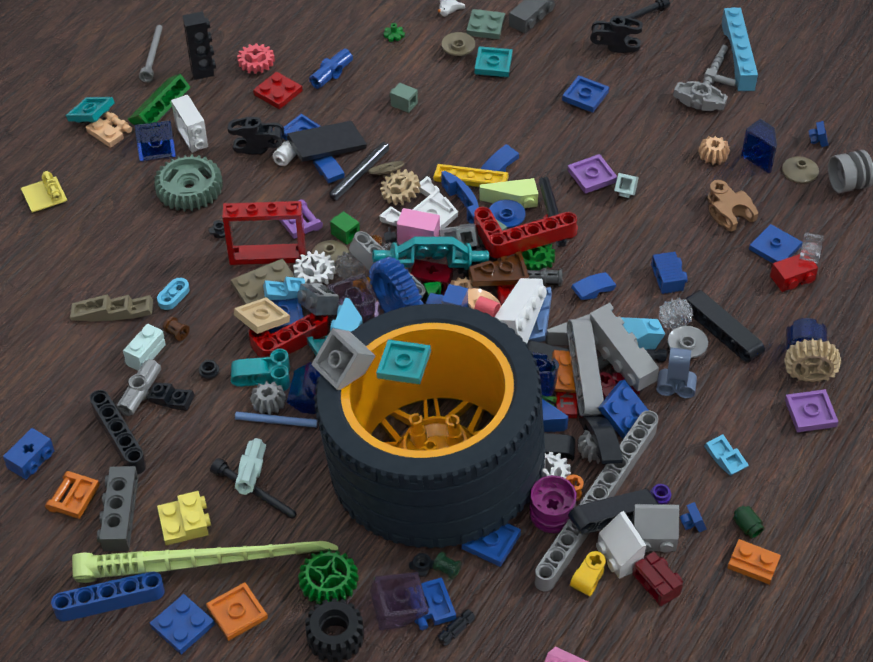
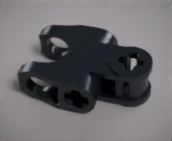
M614 16L610 19V22L596 21L591 27L590 40L597 45H607L608 50L611 52L626 53L639 51L641 40L628 35L641 33L643 22L625 16Z
M244 117L232 120L227 128L228 133L231 135L242 136L234 140L233 150L237 153L250 155L263 154L268 148H278L282 144V136L284 134V127L281 124L275 122L262 123L258 117ZM236 125L242 126L240 128H233ZM240 144H246L243 147H238Z

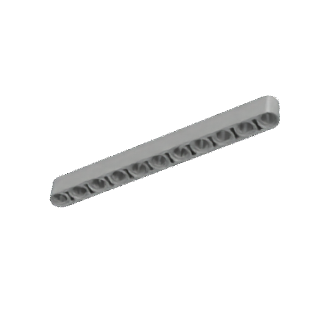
M644 411L640 414L620 444L623 462L606 464L579 505L615 496L656 434L658 415L655 412ZM570 519L536 567L535 586L540 591H549L555 586L589 535V533L581 535L577 529H574L576 527Z

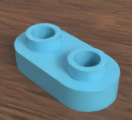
M184 278L173 279L158 294V306L164 310L173 309L189 293L188 281Z

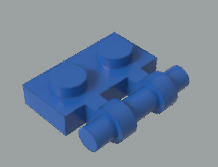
M442 577L421 583V592L416 593L412 587L406 590L408 596L406 600L408 605L412 607L414 612L413 619L418 624L420 630L428 628L426 620L430 618L433 619L434 625L456 619V612ZM426 601L428 608L422 610L420 603Z

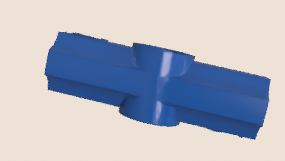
M344 48L331 59L325 58L320 68L309 77V82L314 88L318 89L331 78H339L343 68L353 60V55L348 49Z

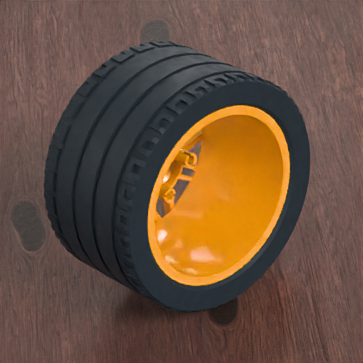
M421 304L399 308L378 315L352 330L351 333L375 355L371 365L364 375L341 390H337L320 374L316 381V395L314 396L316 416L332 485L345 511H348L352 519H356L359 525H363L367 531H372L374 535L381 536L387 541L391 540L396 544L401 543L405 544V546H415L418 548H444L445 546L466 544L472 540L475 541L485 537L489 533L499 530L501 526L508 524V521L514 519L517 513L524 509V505L530 502L532 487L536 481L542 478L545 466L540 373L537 361L533 357L532 351L528 350V345L523 341V338L517 335L515 330L509 328L507 324L502 323L499 319L487 313L469 307L449 304ZM388 339L431 346V353L420 384L377 378L376 372ZM437 398L463 400L445 417L440 416ZM427 399H434L436 416L428 417ZM424 400V419L418 413L409 415L399 410L403 406ZM475 404L478 408L467 429L459 423V417ZM485 410L494 416L484 429L476 431ZM388 415L410 426L402 437L385 419ZM379 423L393 442H382L371 435Z

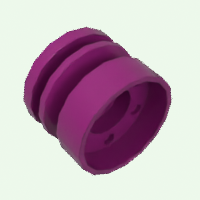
M550 475L542 477L532 487L530 518L538 529L547 533L561 532L569 520L568 514L575 508L577 495L574 486L569 480L561 476Z

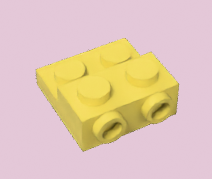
M199 491L178 495V501L157 506L165 545L209 535L207 527L211 526L209 514H204L203 509H206L207 506L205 497L200 496Z

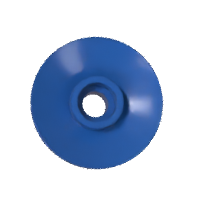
M500 200L493 203L489 208L494 217L507 226V228L516 227L525 219L524 207L513 200Z

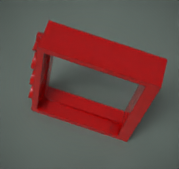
M301 201L223 203L222 219L230 265L270 264L282 258L285 263H296V259L301 260V254L306 256ZM296 219L298 244L234 246L230 221Z

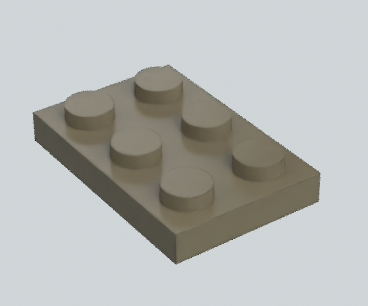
M282 258L231 279V285L245 305L265 298L263 289L265 280L284 282L285 277H296Z

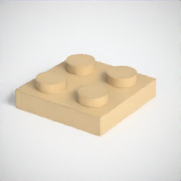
M267 297L234 308V316L257 334L290 322V315Z

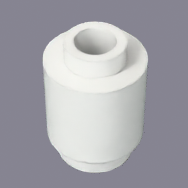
M289 141L283 142L273 153L275 163L280 166H286L296 155Z

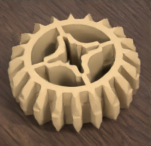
M812 338L809 341L806 339L803 342L796 341V345H790L784 362L787 373L792 378L797 377L798 381L804 380L805 382H821V380L828 381L829 377H835V373L839 372L841 357L839 350L835 348V344H830L829 341L822 342V339L814 340Z

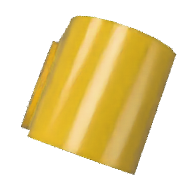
M598 551L590 552L574 573L570 586L590 597L603 576L606 563L605 556Z

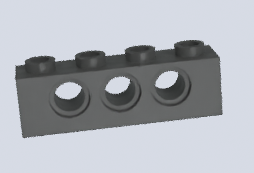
M136 466L110 467L109 475L105 476V488L107 490L102 495V504L104 506V511H100V524L102 525L101 529L97 531V542L101 543L103 551H129L139 479Z

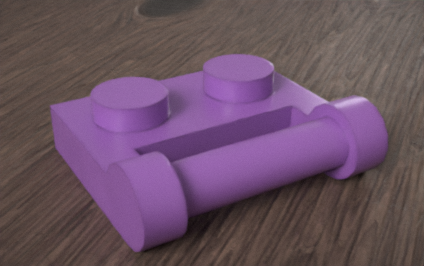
M299 200L302 203V213L309 220L307 223L303 219L304 234L313 230L319 231L323 227V223L320 219H316L304 200ZM296 219L279 220L293 239L297 238Z

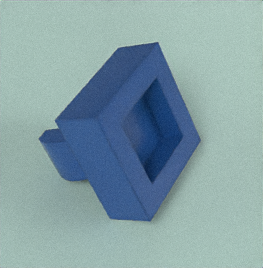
M816 122L817 129H810L808 131L811 143L815 144L820 141L821 147L829 146L824 122Z
M695 502L686 505L690 513L680 516L685 530L691 529L696 526L698 532L706 530L707 528Z

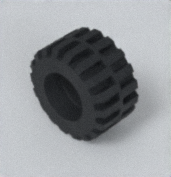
M332 599V602L324 600L322 605L316 604L314 606L315 611L310 610L308 613L309 618H306L305 629L308 647L313 655H318L322 661L325 658L328 662H333V660L343 662V658L349 660L352 658L351 654L356 655L359 652L358 647H362L364 630L360 611L355 609V605L352 603L347 605V601L343 599L341 602H338L337 599ZM337 625L346 628L345 632L337 636L323 633L330 626Z

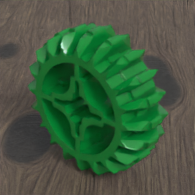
M330 548L327 553H323L320 550L319 555L312 553L311 559L305 558L304 565H301L298 580L300 581L299 588L302 590L304 597H308L310 602L316 600V604L319 605L324 600L332 602V599H337V601L347 600L346 596L352 597L353 590L357 588V582L359 581L358 568L354 565L352 558L348 559L346 553L340 555L339 550L332 553ZM336 569L341 570L345 575H341V572L336 571ZM311 579H312V580H315L316 583L320 584V587L316 586V585L311 581Z

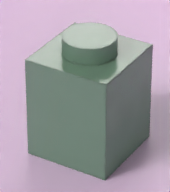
M399 83L390 92L391 106L407 113L418 103V90L405 84Z

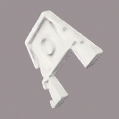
M427 176L420 182L421 187H419L420 193L427 196V198L412 210L440 215V229H442L458 217V211L446 197L442 196L439 188L434 186L431 179ZM390 206L380 215V221L397 226L401 212Z

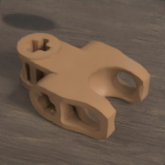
M722 180L711 182L710 193L707 197L710 203L709 212L718 224L728 231H734L738 224L735 216H742L749 222L757 220L758 211L751 198L744 191L741 190L735 193Z

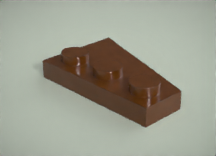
M521 251L516 252L511 257H500L498 261H487L470 266L468 270L472 287L516 285L520 278H529Z

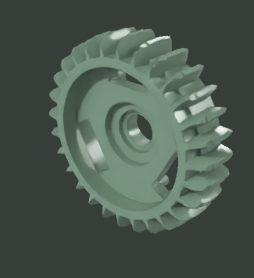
M193 154L191 157L185 155L183 158H180L178 156L176 160L171 158L170 163L165 162V166H160V170L156 171V176H154L156 195L160 202H163L165 206L169 205L170 209L176 207V210L179 211L181 208L184 212L186 209L193 211V208L200 210V206L207 207V203L212 204L213 199L217 200V196L221 194L223 180L220 168L212 160H208L207 157L201 159L200 155L194 157ZM187 184H192V185H194V186L191 187V188H186V187H185V185H187Z

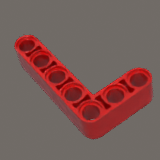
M479 207L474 212V224H476L478 235L488 250L489 255L493 258H500L574 236L576 233L577 216L572 212H564L502 231L491 210L487 207Z

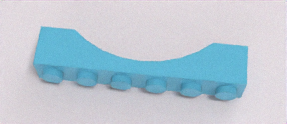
M735 7L724 8L722 28L732 48L737 90L755 91L758 73L742 10Z

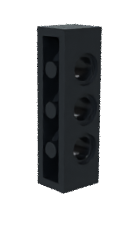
M203 11L182 15L190 69L194 80L214 76L213 69L216 68L214 58H212L214 50L213 46L210 45L212 36L208 32L210 28L209 19L205 18Z

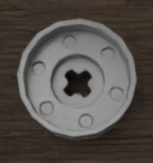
M857 150L848 154L831 156L828 162V175L833 189L837 193H845L854 189L868 188L873 185V162L867 151Z

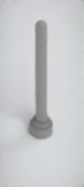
M157 25L155 28L145 67L141 68L139 78L144 82H150L153 79L152 65L163 29L161 25Z

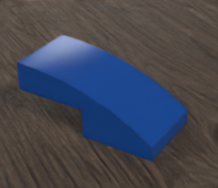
M506 144L495 152L480 169L506 172V167L519 159V153Z
M332 156L313 160L320 175L324 176L327 183L345 178L344 171Z
M604 272L586 277L572 284L571 288L581 300L596 298L599 292L614 291L616 283Z

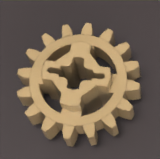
M407 169L403 172L397 170L396 174L392 172L390 173L391 177H385L386 182H381L382 187L380 190L384 200H387L389 204L393 202L395 206L398 202L401 205H404V201L411 202L410 198H416L415 193H420L419 187L421 185L418 176L414 175L413 171L408 173Z

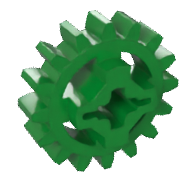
M552 244L523 251L522 256L526 269L540 271L543 268H551L552 263L555 262V249H552Z

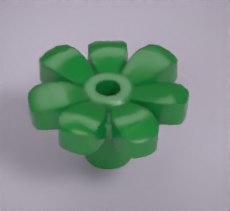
M392 23L390 25L391 28L386 27L383 34L385 38H388L389 42H393L394 39L399 41L405 37L403 28H397L396 23Z

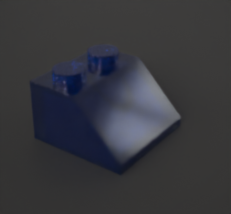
M762 119L746 129L741 156L767 173L772 172L777 148L775 128Z
M171 120L134 125L140 161L176 156Z

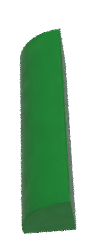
M181 74L168 78L128 118L129 122L142 130L150 129L172 107L171 100L182 97L191 87Z

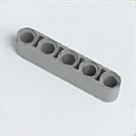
M359 231L355 233L349 246V251L370 270L371 266L376 263L372 260L373 250L385 249L369 234ZM413 276L412 279L416 282L417 288L420 289L419 294L423 298L426 291L425 287Z
M569 319L567 322V336L579 413L581 416L603 415L598 409L604 399L591 320Z

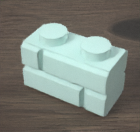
M146 324L142 331L123 350L126 365L139 371L145 360H153L166 345L163 331L150 324Z

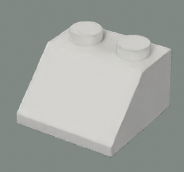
M624 511L620 512L599 532L598 543H596L598 551L607 559L611 572H615L619 579L631 574L634 564L642 558L644 559L646 544Z

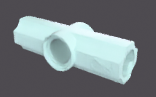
M254 438V440L249 441L245 455L242 454L235 483V489L240 494L247 495L253 492L256 480L260 477L263 456L266 450V444L261 439Z

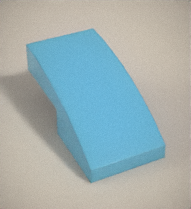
M285 277L284 282L265 280L263 284L265 298L267 297L269 300L297 298L300 284H305V279Z
M723 434L704 445L715 462L730 476L749 466L737 448L733 450Z

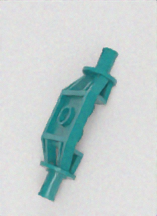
M413 237L397 246L396 242H393L390 250H373L372 260L377 262L386 257H391L399 260L400 264H404L405 268H411L414 264V259L432 257V259L438 260L446 257L449 268L469 270L472 262L489 261L488 250L472 251L470 243L463 244L454 237Z

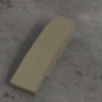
M107 294L72 303L70 319L72 321H116L152 315L153 299L150 295L131 299L129 295L110 299Z

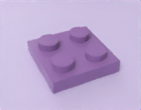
M600 154L568 165L567 171L585 194L614 184L617 181L616 174Z
M826 389L786 395L785 402L797 432L838 426V419Z

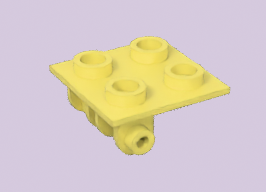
M48 171L43 172L42 181L21 188L32 213L67 201L57 177H53L52 173Z

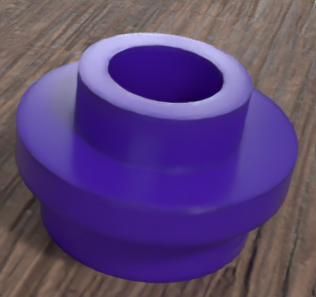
M657 484L650 491L660 505L667 504L671 500V491L664 484Z

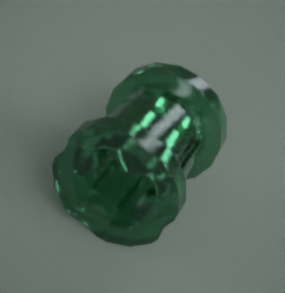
M440 552L433 563L434 570L446 573L452 580L458 575L462 566L461 561L452 560L444 552Z

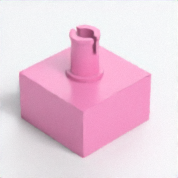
M403 208L397 222V246L413 237H440V215Z

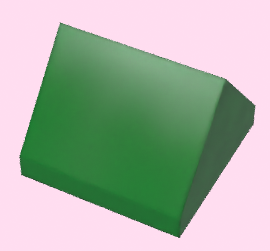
M440 282L423 283L426 290L423 297L426 302L430 293L441 295Z

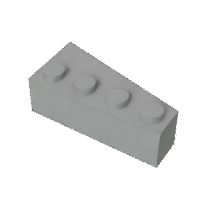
M608 303L590 313L595 347L599 350L602 357L613 365L615 371L626 379L630 386L640 391L657 381L659 367L644 347H638L635 335L632 332L628 334L623 326L625 322L620 316L616 318L612 312L613 306Z

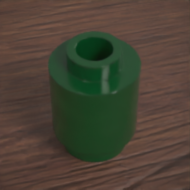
M743 505L734 511L733 520L746 536L753 539L764 531L765 528L762 520L750 506L745 507Z

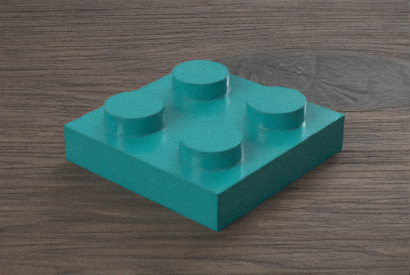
M479 46L474 74L509 77L513 49Z
M86 97L65 116L68 121H76L77 123L89 121L93 123L98 121L103 113L108 112L115 102L113 97Z
M388 339L376 372L377 378L420 384L431 353V346Z

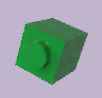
M344 211L330 221L331 234L346 245L351 243L355 233L360 231L359 222Z

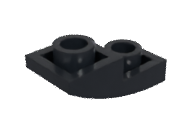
M154 383L146 398L148 401L160 406L187 411L195 394L192 390L175 389L170 383Z

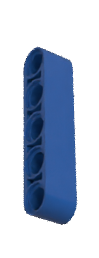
M147 572L60 592L53 596L51 605L58 620L70 621L156 601L163 597L165 589L159 573Z

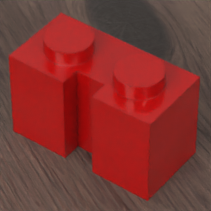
M804 252L773 263L770 277L782 292L789 289L792 290L799 283L803 285L815 281L818 266L808 253Z

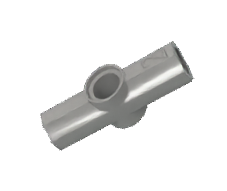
M145 360L137 374L129 378V387L116 406L123 415H133L141 401L147 399L149 389L161 371V366L155 360Z

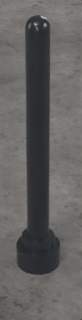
M656 0L655 3L625 17L636 19L656 9L664 10L670 7L669 0Z
M217 458L211 465V473L218 477L225 476L236 483L238 474L229 469L226 461ZM254 486L253 492H250L289 518L296 517L297 513L295 510L259 487Z

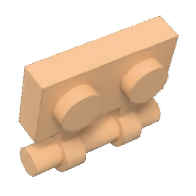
M106 112L103 114L106 120L99 119L96 122L90 123L86 126V130L111 148L124 139L123 132L131 133L132 127L125 120H120L116 114Z

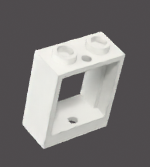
M185 95L171 100L175 126L190 151L195 152L208 147L204 119L190 97Z

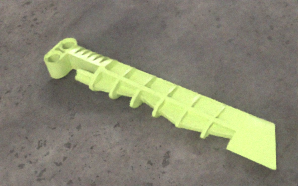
M312 541L278 545L269 544L266 546L246 545L243 547L191 548L186 550L137 551L103 555L77 553L72 555L73 579L76 582L89 583L95 582L97 578L172 571L292 554L317 553L320 550L326 552L329 548L331 551H336L338 546L326 541Z

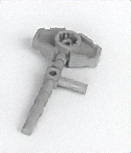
M726 45L721 46L710 69L707 68L703 83L696 81L678 82L673 96L688 107L692 106L702 111L723 110L728 96L722 94L719 89L711 84H714L715 81L730 86H735L736 84L735 79L717 75L728 47Z

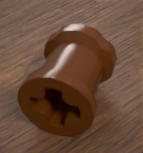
M174 316L169 317L163 325L164 331L173 334L178 341L184 340L190 331L189 326L186 324L182 325Z

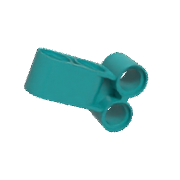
M276 349L272 351L270 357L233 361L231 363V383L242 387L255 386L258 383L264 385L266 381L272 384L275 381L277 386L281 385L283 391L287 390L291 384L288 352L284 349Z

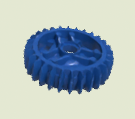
M386 257L371 266L369 270L371 281L369 283L372 285L371 290L374 292V297H376L377 303H379L380 309L384 313L403 307L423 304L421 301L422 296L419 294L420 289L417 288L416 282L412 279L413 276H410L408 269H405L404 264H400L399 260Z

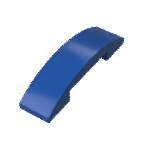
M442 171L441 185L449 196L457 194L467 208L468 223L474 224V212L479 208V205L472 190L455 175Z

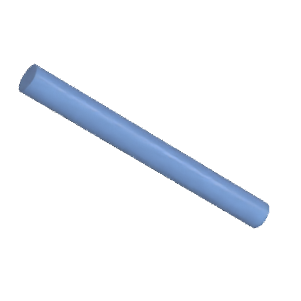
M247 412L235 413V420L314 428L318 426L317 419Z

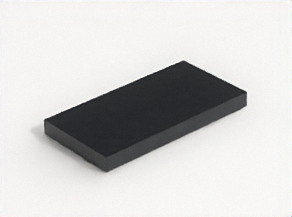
M352 121L287 133V140L302 162L366 149L367 143Z

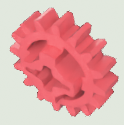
M257 43L253 46L249 44L248 48L243 47V51H239V55H237L239 67H242V71L247 70L248 73L251 71L254 74H257L259 71L263 73L264 69L269 70V66H273V62H275L273 50H270L269 46L264 47V44L261 46Z

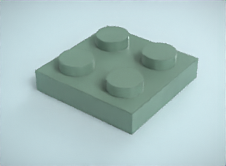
M472 9L466 33L475 37L500 39L505 21V13Z

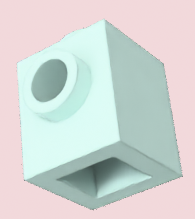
M618 173L614 191L619 192V196L627 198L630 195H635L639 177Z

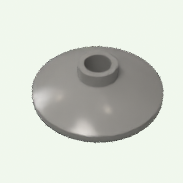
M680 326L669 334L668 346L669 348L691 350V358H696L707 350L708 339L698 328Z

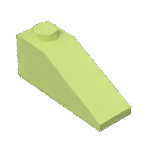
M534 178L479 185V199L481 201L495 203L500 200H513L520 203L524 208L538 207V191Z

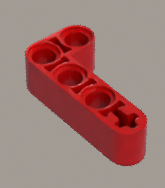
M311 313L272 334L268 330L257 334L250 328V346L259 358L270 357L272 351L276 349H284L289 355L308 345L307 337L313 336V340L329 332L328 315H314Z

